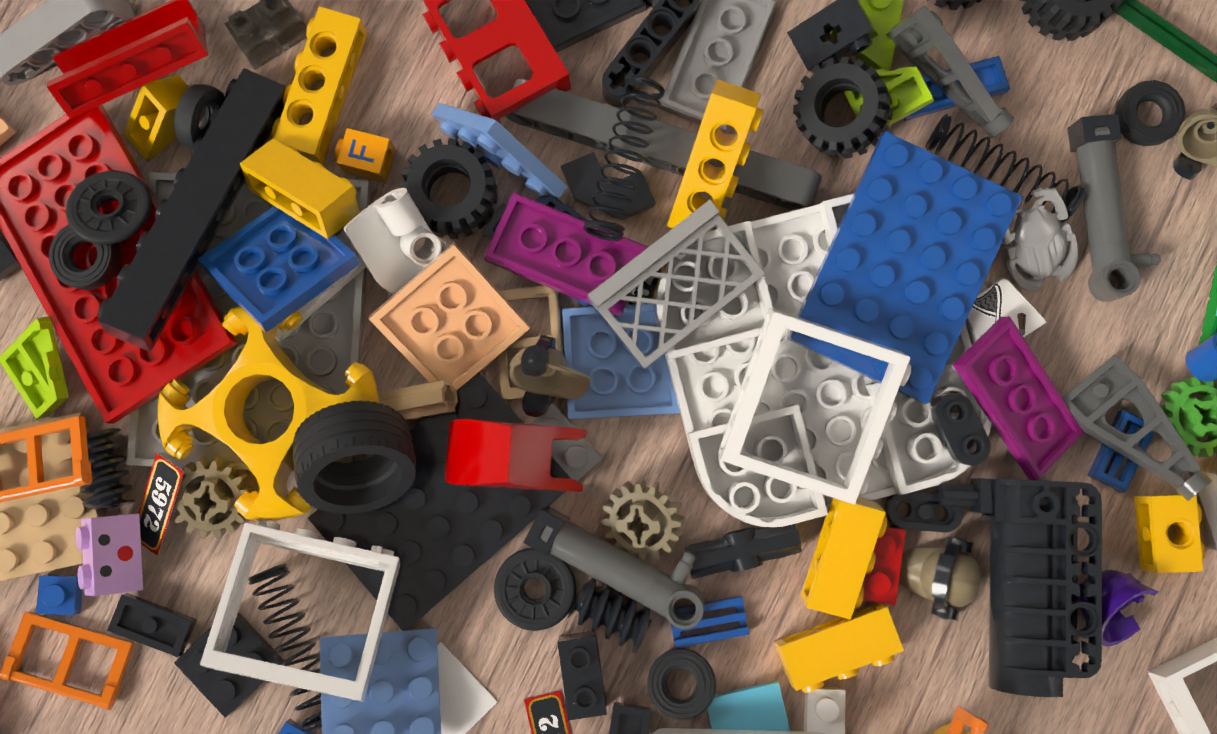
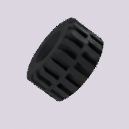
M1076 0L1020 1L1026 2L1021 9L1024 15H1030L1031 18L1028 23L1032 27L1037 24L1041 28L1038 33L1043 36L1051 33L1053 34V40L1060 41L1066 36L1067 41H1073L1079 36L1083 38L1096 30L1114 13L1123 0H1085V2Z
M841 57V63H837L834 58L825 60L826 67L821 69L817 64L811 69L815 74L811 78L805 75L800 81L804 86L803 91L796 89L794 98L798 101V104L793 105V114L798 118L795 121L796 125L803 133L802 135L822 153L826 152L829 156L835 158L838 155H842L844 158H853L852 153L855 152L863 155L868 152L866 147L870 144L876 147L879 141L878 136L889 129L887 121L892 120L893 111L890 108V105L893 104L891 95L878 72L872 66L869 68L864 61L857 59L854 63L850 57ZM843 91L861 93L863 96L862 110L853 122L842 127H831L825 123V108L835 95Z
M449 138L448 144L443 145L441 139L433 140L434 147L428 149L426 144L418 148L421 152L418 157L411 154L408 158L411 166L410 168L403 167L401 175L405 181L400 182V188L407 189L434 235L440 238L448 235L450 239H459L458 234L464 233L466 237L473 234L471 229L476 226L479 229L483 228L486 225L484 219L486 217L491 218L494 213L492 206L497 204L498 196L489 163L486 162L484 155L479 150L475 152L471 144L464 141L461 146L457 139ZM449 173H458L470 180V190L465 199L460 203L450 207H442L431 202L430 190L439 177Z

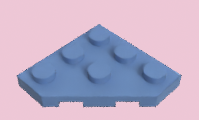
M438 103L431 113L441 123L439 129L451 139H461L471 144L473 148L479 150L484 155L488 163L498 169L502 166L524 180L526 187L535 194L543 197L547 193L560 198L567 188L563 181L496 120L442 103Z

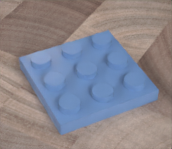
M641 304L638 325L657 327L655 304ZM626 305L621 317L612 315L617 322L634 324L636 305ZM595 307L562 309L564 350L567 367L591 377L590 386L583 397L567 399L568 420L680 413L665 353L644 369ZM623 328L632 339L633 329ZM637 331L636 346L645 357H648L658 349L659 332Z
M437 628L382 632L364 702L321 693L322 734H441ZM368 634L319 637L320 674L355 681Z

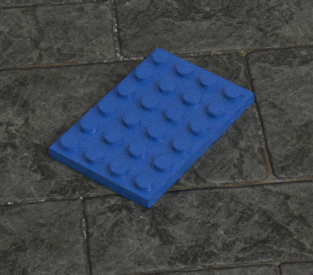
M885 131L880 136L797 317L905 353L910 357L908 364H911V373L907 383L904 386H899L898 392L923 404H928L1023 196ZM793 330L790 331L787 340L880 384L882 383L889 362Z

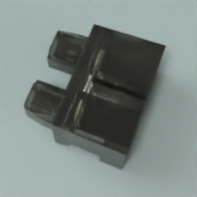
M260 0V2L247 10H239L228 17V21L224 23L255 70L282 54L273 40V36L277 38L285 51L307 38V25L290 0Z

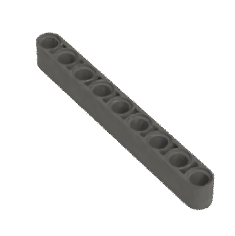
M515 79L513 88L528 80ZM554 88L505 115V117L517 124L608 152L612 150L608 140L615 136L612 126L619 122L616 113L620 109ZM627 111L621 112L620 118L623 121L645 124L652 128L653 133L641 134L628 129L624 125H619L616 127V132L619 135L641 138L649 143V147L638 148L620 139H614L612 146L615 149L630 150L642 154L645 157V161L640 163L684 176L698 133L656 120L640 119ZM630 125L640 130L649 131L640 126ZM627 139V140H629V141H631V142L645 145L644 143H641V142H639V141ZM749 150L744 166L736 164L733 172L734 176L739 177L735 193L792 211L813 206L822 176L814 170ZM626 154V155L631 156V157L639 158V157H637V156H635V155ZM718 159L708 160L715 167L725 166Z

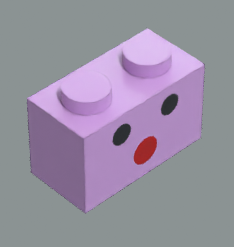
M139 514L81 519V527L76 529V545L78 550L83 551V565L78 567L77 577L80 589H84L85 596H100L143 590Z

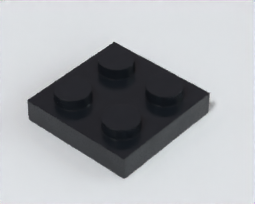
M238 612L225 653L280 665L284 661L278 653H274V649ZM211 626L174 664L226 718L265 680L201 666L200 662L212 628Z

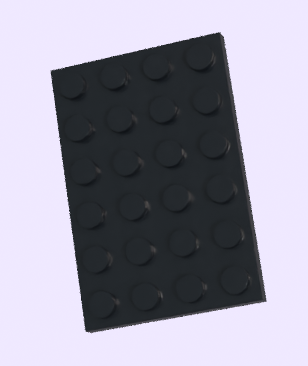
M480 372L456 391L458 403L455 406V412L425 417L410 430L416 458V476L411 488L402 497H399L398 500L393 501L391 504L374 509L373 511L356 514H335L318 509L308 517L309 521L326 541L333 542L334 537L346 538L357 543L355 548L371 551L372 546H381L383 549L394 551L393 556L399 557L401 564L388 614L402 631L412 627L537 517L540 509L549 507L566 492L454 485L445 482L448 426L451 421L472 419L524 424ZM551 456V477L571 479ZM346 563L377 600L385 572Z

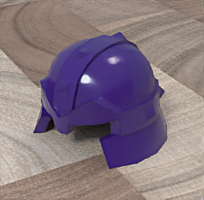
M1118 570L1102 571V645L1106 647L1117 645L1141 630L1133 615L1125 617L1120 611L1133 602H1143L1145 594L1155 596L1159 591L1142 584L1131 573L1125 574ZM1089 578L1084 580L1083 583H1088ZM1081 583L1079 584L1080 597L1077 596V600L1089 603V597L1081 595ZM1081 607L1080 610L1087 625L1088 613Z

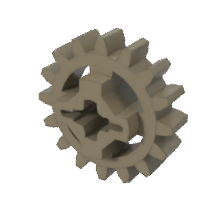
M204 456L197 460L196 464L191 461L182 468L184 474L172 510H179L180 515L175 519L176 523L183 522L184 520L189 523L186 529L187 533H191L194 529L198 528L200 529L202 539H205L211 531L219 539L226 533V530L232 534L240 527L239 523L243 524L247 520L237 511L234 504L245 492L251 493L254 487L243 484L242 481L248 476L246 472L238 475L234 472L237 463L233 461L225 467L223 466L222 457L218 456L210 464L208 458ZM205 475V479L201 482L191 484L194 478ZM228 511H232L229 516L218 519L220 513L226 514Z
M640 478L635 488L630 481H627L623 484L621 490L616 488L610 495L611 500H608L603 506V510L609 514L603 517L601 524L610 526V529L605 534L606 539L615 537L617 540L615 546L617 548H626L627 553L632 556L634 553H639L640 560L645 562L650 553L658 560L664 551L668 553L672 551L676 545L674 541H678L683 533L678 527L682 525L685 518L682 515L675 514L680 508L681 503H671L669 501V497L672 494L670 489L662 494L658 491L659 482L655 481L651 488L646 487L645 479ZM632 499L633 503L630 507L621 510L622 505ZM661 530H665L664 535L662 537L653 541V536L655 534H659Z

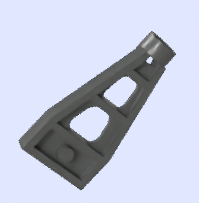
M923 6L896 24L886 34L914 66H917L918 70L925 76H928L932 80L931 82L936 84L979 127L981 126L990 138L1000 134L1014 121L1015 118L1005 107L998 108L950 34L943 27V21L935 12ZM933 47L939 50L951 70L948 72L944 71L927 55L926 51Z
M1113 355L1063 397L1068 409L1085 433L1167 482L1187 501L1212 482L1200 470L1201 467L1144 381L1116 355ZM1121 400H1129L1135 404L1143 416L1144 424L1137 433L1125 434L1106 422L1105 414ZM1155 431L1171 447L1172 455L1166 461H1156L1139 447V441L1150 432ZM1184 472H1188L1191 476L1187 481L1181 478Z

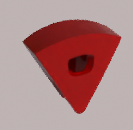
M453 420L448 426L445 482L454 485L583 492V484L577 480L553 478L550 475L552 441H578L586 437L587 430L490 420Z

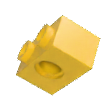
M1181 494L1134 496L1140 570L1153 573L1203 571L1202 561L1205 559V547L1200 540L1199 523L1202 519V511L1197 503V496L1195 495L1189 501ZM1171 524L1175 528V537L1172 541L1168 537V529Z

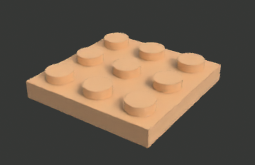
M455 242L369 317V320L429 383L451 380L452 386L456 391L530 329L529 324Z

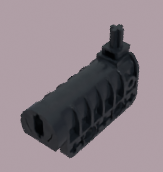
M971 478L970 484L941 483L940 490H938L940 505L970 507V512L982 513V520L990 521L989 688L1024 696L1063 697V678H1090L1097 674L1102 662V499L1098 489L1092 484L1085 482ZM1080 489H1082L1083 496H1089V504L1082 505V517H1089V523L1078 521L1080 506L1076 496L1080 494ZM1078 528L1084 529L1089 535V543L1083 550H1078ZM1078 557H1089V563L1081 562L1082 574L1089 575V582L1082 583L1081 595L1089 597V603L1077 600V596L1080 597V586L1078 584L1080 562H1078ZM1082 607L1088 613V624L1083 629L1077 630V608ZM1077 636L1082 638L1088 637V643L1081 641V651L1088 655L1089 661L1082 663L1081 669L1079 665L1072 663L1075 656L1080 653V642H1077Z

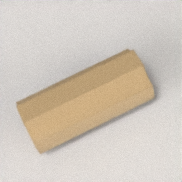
M451 380L420 384L378 394L379 404L382 403L390 406V408H394L395 411H398L403 416L405 421L455 412V406L458 403L457 392L452 386Z

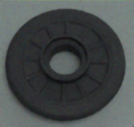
M123 171L96 173L80 182L71 192L66 204V218L73 232L88 242L95 244L118 243L135 235L148 221L152 210L151 193L142 180L130 173ZM109 200L119 202V206L114 212L109 214L100 213V207Z
M533 548L522 549L508 557L499 568L494 582V597L500 612L510 623L525 630L539 631L555 626L570 612L576 596V581L568 563L550 553L546 556ZM538 578L544 582L546 592L542 598L531 599L526 595L524 586L529 579Z

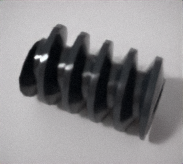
M120 428L87 433L88 458L91 461L92 482L89 485L80 486L79 489L81 493L93 494V496L83 501L82 504L85 508L102 510L135 502L133 499L122 498L124 493L133 488L132 485L120 484L119 482L120 479L130 474L129 470H121L116 467V465L127 460L126 456L115 455L113 452L124 445L123 441L111 440L110 437L121 431Z
M590 578L583 585L568 618L576 611L579 612L578 625L580 626L591 618V631L594 633L602 625L606 626L605 639L607 640L616 632L620 633L618 645L621 647L629 639H632V652L636 654L652 621L650 619L651 609L643 606L636 612L637 601L632 598L625 605H622L623 593L618 591L613 597L609 598L610 586L605 584L598 591H595L596 579Z

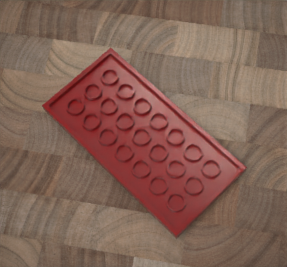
M100 105L72 119H69L64 114L0 157V228L46 314L51 319L53 327L105 423L115 424L158 396L168 382H172L174 379L181 381L236 345L237 341L233 334L222 326L223 316L197 271L192 276L151 352L106 334L99 324L98 311L106 297H112L119 285L117 280L121 269L125 264H131L137 254L138 240L143 232L150 231L156 221L155 213L159 205L104 106ZM123 171L135 175L145 183L151 193L152 210L148 221L139 232L119 242L122 256L116 275L106 285L93 290H81L64 284L55 276L51 269L49 251L54 237L62 228L68 225L66 204L71 192L80 182L96 173ZM115 200L105 202L100 207V213L109 214L114 212L119 206V202ZM91 242L80 244L74 252V263L80 270L90 268L97 259L96 246Z

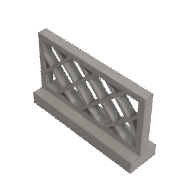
M708 200L587 296L588 300L600 312L644 369L765 275L718 213L720 211L711 200ZM715 226L725 238L724 253L702 251L704 234ZM698 240L697 250L686 249ZM730 246L738 255L729 254ZM680 253L696 255L694 277L672 274L673 260ZM701 256L723 259L720 280L699 277ZM728 259L743 261L752 272V275L742 283L726 281ZM668 263L667 273L657 272ZM649 277L666 279L664 300L642 298L643 282ZM671 279L693 282L690 304L669 301ZM698 283L720 285L718 302L712 306L697 305ZM725 286L735 287L724 296ZM638 287L637 297L626 296ZM620 300L636 302L634 324L617 322L608 309ZM641 303L663 305L661 327L638 325ZM668 306L690 309L688 325L682 330L665 328ZM695 309L705 311L694 320ZM623 328L633 329L632 339ZM638 330L660 332L658 349L648 357H645L636 346ZM665 333L676 334L664 343Z

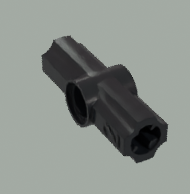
M795 524L758 529L754 527L744 528L722 534V538L690 544V546L684 547L685 552L689 551L696 555L690 572L692 579L731 570V572L744 571L759 567L764 564V561L779 559L802 552L801 540Z

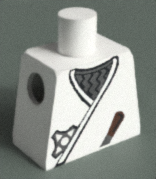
M1003 278L988 287L983 283L966 320V326L971 345H973L1000 317L1010 316L1023 337L1047 322L1007 279Z

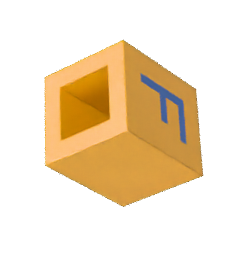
M346 128L344 139L340 138L337 142L335 159L345 173L387 183L396 149L388 138Z

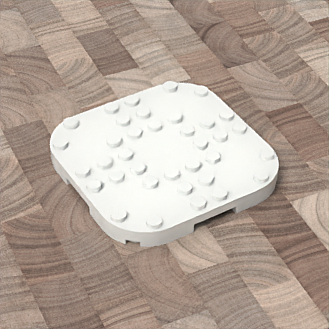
M854 194L823 201L818 205L753 222L746 221L728 226L765 275L665 352L695 470L702 487L720 508L733 517L752 525L783 527L828 515L827 511L832 497L721 461L718 450L769 307L796 317L798 316ZM718 229L704 234L702 251L724 253L725 238ZM698 240L686 249L697 250ZM730 246L729 254L738 255ZM681 253L677 255L673 260L672 274L694 277L696 255ZM701 256L699 277L720 280L723 259ZM728 259L726 281L742 283L752 275V272L743 261ZM668 264L666 265L662 273H667ZM664 278L659 279L655 294L656 300H664L666 279ZM671 279L669 301L690 304L693 282ZM698 283L696 304L712 306L718 302L720 285ZM725 286L724 296L735 287ZM655 305L657 327H661L663 305ZM668 306L665 328L682 330L688 325L690 309ZM695 309L694 320L705 311ZM966 322L929 403L923 404L897 392L895 401H897L895 416L890 423L886 422L881 434V437L884 439L881 453L877 459L872 458L867 471L870 474L868 487L863 495L859 494L858 497L871 501L893 494L903 495L945 483L970 467V465L956 462L950 456L931 416L932 404L938 396L945 393L962 394L972 403L987 436H989L991 422L953 366L972 346ZM785 328L741 451L843 485L881 384L787 340L791 330ZM665 333L664 343L676 334ZM953 405L950 409V416L956 419L960 414V410L956 405ZM972 439L967 444V450L969 453H973L977 445Z

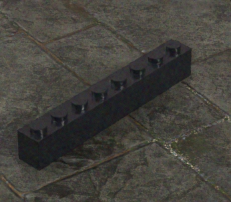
M243 68L237 79L230 81L226 89V99L221 108H215L208 123L209 129L203 138L199 137L195 141L191 151L192 158L186 169L181 168L177 172L171 195L168 200L163 199L158 205L155 213L156 221L150 231L143 232L140 236L136 248L137 254L131 264L127 263L123 266L117 280L119 285L112 297H106L99 308L98 322L106 334L147 351H152L200 264L197 259L206 253L246 181L240 163L266 144L272 133L275 120L281 117L285 106L283 103L285 85L246 68Z

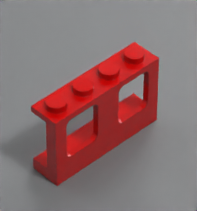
M171 0L52 55L53 60L63 75L49 80L47 88L68 118L72 119L208 56L205 26L189 0Z
M423 0L427 12L423 13L422 16L432 34L439 31L444 41L440 42L439 45L448 62L451 63L455 60L461 70L456 72L465 91H474L478 100L473 103L479 115L494 119L501 124L500 118L554 88L564 92L572 89L567 69L525 0H490L498 13L497 18L462 38L453 37L439 13V9L452 0ZM510 46L518 47L533 72L532 78L497 98H490L473 71L474 67Z

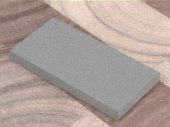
M701 0L665 88L664 96L660 100L661 105L658 108L701 125L717 79L744 87L777 1ZM721 125L719 127L725 133L728 125Z

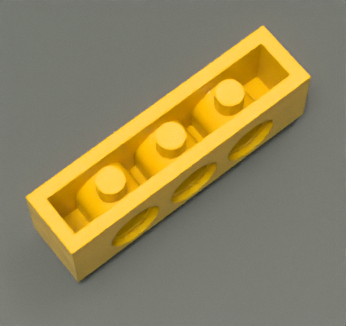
M318 7L315 18L312 17L307 25L306 36L308 39L304 51H300L296 57V74L292 85L289 84L285 89L283 96L285 106L281 118H277L272 127V138L287 147H294L302 156L313 162L317 161L322 165L324 164L368 34L360 18ZM336 47L335 52L331 56L322 57L325 49ZM325 80L321 89L310 91L315 81ZM313 113V118L308 124L299 125L300 118L304 114Z
M719 79L716 80L667 227L674 228L708 200H711L720 211L718 214L724 221L727 209L721 207L724 197L732 199L739 177L733 175L736 164L744 166L751 147L750 143L745 142L749 130L757 131L764 112L763 109L757 107L761 96L760 93ZM730 125L736 129L737 133L726 134L719 126ZM718 159L725 166L715 167L708 160ZM697 192H707L712 198L704 199Z

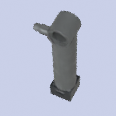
M1118 114L1081 117L1067 128L1070 152H1077L1081 188H1085L1083 204L1093 271L1088 280V287L1090 293L1102 302H1111L1133 294L1140 285L1141 276L1137 268L1150 267L1161 262V257L1157 253L1130 254L1115 144L1122 139ZM1110 274L1114 275L1118 280L1117 289L1110 283Z
M550 506L540 509L523 542L524 544L546 556L550 553L666 617L676 628L691 629L701 621L706 606L705 597L697 587L684 584L693 568V563L696 559L695 554L689 551L685 552L670 577L570 522V517ZM680 598H688L694 602L696 611L691 615L681 614L677 610L675 602Z

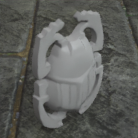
M1048 187L1044 189L1039 188L1038 190L1033 189L1031 195L1033 197H1041L1035 201L1033 207L1029 210L1017 208L1015 213L1017 214L1014 229L1010 232L1008 228L1002 241L1004 244L1013 243V245L1005 247L1006 266L1011 278L1017 286L1028 291L1042 290L1041 283L1044 282L1045 277L1050 275L1056 276L1059 281L1065 280L1073 272L1077 264V239L1067 221L1059 224V220L1068 218V212L1062 198L1054 187L1050 189ZM1044 201L1052 202L1056 213H1050L1042 203ZM1069 242V250L1067 253L1066 260L1061 265L1067 251V243ZM1015 264H1017V266L1022 271L1030 274L1031 277L1028 279L1019 274L1015 268Z

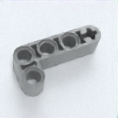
M47 0L0 34L1 81L7 85L25 83L55 62L52 55L90 38L97 32L102 33L136 17L129 0Z

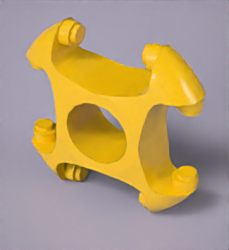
M240 306L231 308L223 318L222 326L235 336L239 333L246 335L249 332L247 343L225 378L207 396L191 408L186 406L191 399L188 395L190 389L179 380L174 379L172 382H168L163 390L160 391L158 424L164 451H167L179 460L186 458L194 448L192 445L194 438L188 433L193 427H198L227 444L256 477L260 487L259 493L256 490L252 493L247 491L234 504L237 511L245 519L273 521L307 514L312 506L303 500L297 487H293L290 492L287 488L289 475L294 469L293 439L295 432L300 427V424L311 414L330 405L351 401L379 403L373 371L363 363L354 362L344 374L347 377L345 384L350 388L345 393L336 395L305 377L277 342V328L281 331L288 329L292 331L301 323L303 316L299 310L266 333ZM276 378L282 381L291 392L294 402L293 420L287 431L275 441L264 443L256 439L246 427L243 416L244 405L252 389L263 381Z

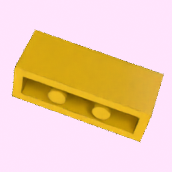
M274 138L240 163L251 192L327 239L360 213L356 198L357 191L348 179L336 176L321 163L309 160L302 156L294 147H287Z
M832 497L827 511L828 515L825 517L801 591V597L806 608L851 620L854 608L858 609L862 603L864 596L862 583L865 574H870L874 567L876 555L873 550L877 538H882L885 533L887 517L885 516L886 512L877 502L858 497L854 505Z
M880 603L853 612L851 620L838 617L774 641L790 685L796 691L802 689L803 693L822 688L824 686L823 681L835 676L840 680L853 677L860 672L859 667L873 663V666L888 664L895 660L894 654L904 651L888 607Z

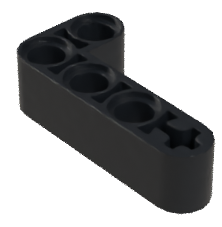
M644 0L653 9L606 68L602 76V95L609 105L622 107L620 99L627 95L623 87L618 85L624 79L625 72L627 73L625 83L626 79L632 76L646 78L651 76L692 23L698 9L699 0H688L691 4L686 7L677 5L674 2L675 0ZM659 25L665 26L670 32L665 35H659L653 31V28ZM636 53H643L649 59L644 63H637L631 59V56ZM632 83L630 85L640 90L644 84ZM612 84L618 87L616 89H613ZM625 98L624 105L626 106L631 102L632 98Z

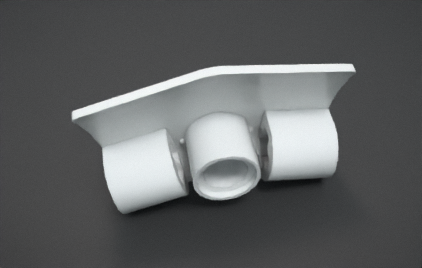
M398 188L385 194L360 212L344 227V231L374 279L393 295L450 247V245L430 231L406 188ZM425 237L423 247L420 250L413 251L415 242Z

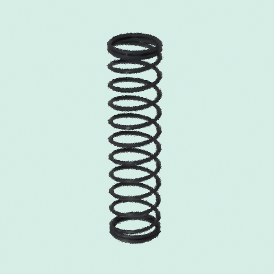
M632 76L626 79L624 89L627 95L620 99L623 108L616 113L619 122L612 126L615 136L608 140L612 150L604 154L608 164L600 168L604 178L596 182L600 192L592 196L596 207L588 210V215L592 220L584 222L583 229L588 234L603 240H622L625 228L613 222L598 220L592 216L591 211L603 210L623 218L629 217V214L618 208L602 206L595 198L600 195H606L613 200L627 204L633 203V200L623 194L604 191L599 186L600 183L609 181L622 188L637 189V185L631 181L608 177L604 174V169L613 167L625 174L641 175V171L633 166L612 163L608 160V155L616 153L632 161H645V157L642 154L630 150L615 149L612 146V141L620 139L638 148L649 147V143L646 140L635 136L619 135L616 132V127L624 125L637 133H653L650 126L639 122L623 121L620 118V113L627 111L635 117L648 121L657 119L656 114L649 110L626 107L624 99L630 97L640 104L658 107L661 105L658 99L662 98L665 93L664 88L657 81L642 76ZM630 84H645L655 88L660 93L644 92ZM636 97H640V98L648 99V100H653V101L657 102L658 104L648 103V102L642 101V100H640V99H638V98H636ZM633 111L644 112V113H647V114H649V115H651V116H653V117L642 116V115L637 114V113H635V112H633ZM630 125L640 126L649 131L640 130ZM627 139L639 141V142H641V143H644L645 145L637 144V143L631 142V141H629V140H627ZM626 154L635 155V156H637V157H639V158L631 157V156H628V155H626ZM623 168L630 169V170H633V171H635V172H631V171L625 170V169H623ZM594 228H599V229H602V230H606V231H609V232H611V233H613V234L605 233V232L596 230V229H594Z
M948 114L941 118L926 143L925 148L926 150L929 149V151H932L937 146L935 154H938L951 135L961 126L957 141L948 157V161H951L962 144L974 133L971 146L961 164V167L964 168L977 148L987 140L984 153L973 172L975 174L978 173L988 157L1000 147L995 165L987 177L989 181L1004 160L1013 154L1010 168L1000 183L1002 187H1004L1014 170L1022 162L1026 161L1023 175L1013 190L1015 193L1019 191L1025 179L1036 168H1040L1037 180L1024 200L1025 203H1028L1032 198L1031 192L1033 189L1036 190L1049 175H1053L1049 189L1056 188L1062 182H1066L1061 198L1066 206L1068 218L1059 220L1061 223L1067 221L1074 214L1085 194V188H1081L1080 185L1069 189L1067 178L1055 183L1056 174L1054 171L1046 173L1042 177L1043 168L1041 164L1029 170L1030 161L1028 157L1021 159L1015 164L1017 158L1015 150L1008 152L1002 157L1004 150L1002 143L995 145L988 152L991 143L989 136L984 137L975 145L978 136L976 129L970 131L961 140L965 129L963 122L957 124L948 133L952 118ZM1054 207L1053 210L1051 211L1052 214H1053V213H1056V212H1055V207Z
M287 564L275 566L249 577L248 584L253 585L278 576L255 589L252 593L254 596L284 590L258 606L259 610L292 603L264 619L263 624H272L298 617L270 633L268 638L274 639L304 631L276 647L274 653L310 645L284 660L280 665L290 666L316 659L301 668V670H307L318 663L320 655L294 660L312 649L317 643L315 641H307L285 647L309 633L310 627H301L279 633L303 619L306 615L305 613H295L273 619L297 605L300 599L295 598L267 605L293 590L295 585L289 584L261 591L290 573L288 567H286ZM319 669V670L310 671V672L320 673V669ZM297 688L289 696H296L311 690ZM321 693L300 704L295 710L300 711L321 704V700L315 701L321 697ZM321 711L301 722L300 725H302L304 733H310L322 728Z

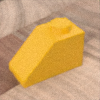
M179 75L152 81L141 86L124 135L146 160L152 159L177 138L174 127L175 112L180 98L190 88Z

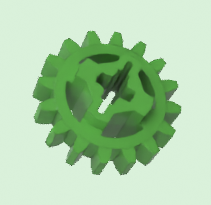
M1196 377L1185 378L1184 381L1173 382L1171 384L1173 391L1162 392L1161 396L1166 401V404L1160 405V407L1193 456H1198L1199 458L1213 457V453H1217V385H1213V381L1203 382ZM1192 393L1201 394L1198 398L1188 397ZM1197 437H1209L1207 440L1202 442L1196 441Z

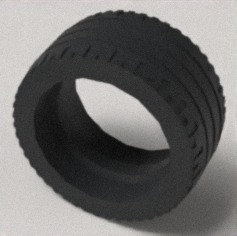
M351 401L330 405L311 414L300 424V427L295 432L293 439V463L297 487L303 500L316 509L335 514H356L373 511L398 500L414 483L416 458L412 436L403 416L388 405L370 401ZM358 454L374 455L361 461L333 462L346 456Z

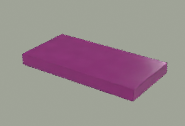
M513 192L483 258L484 261L592 305L587 298L588 294L646 250L648 246L623 237L620 241H608L594 237L583 229L584 222L586 221ZM594 228V229H596V230H599V231H602V232H605V233L613 234V233H611V232H609V231H606V230H602V229H599V228ZM620 300L608 310L610 313L621 317L628 301Z
M1010 316L1000 317L953 364L1029 480H1039L1084 433Z

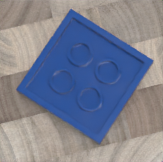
M275 206L197 259L201 267L266 333L360 264L357 255L335 235L327 239Z

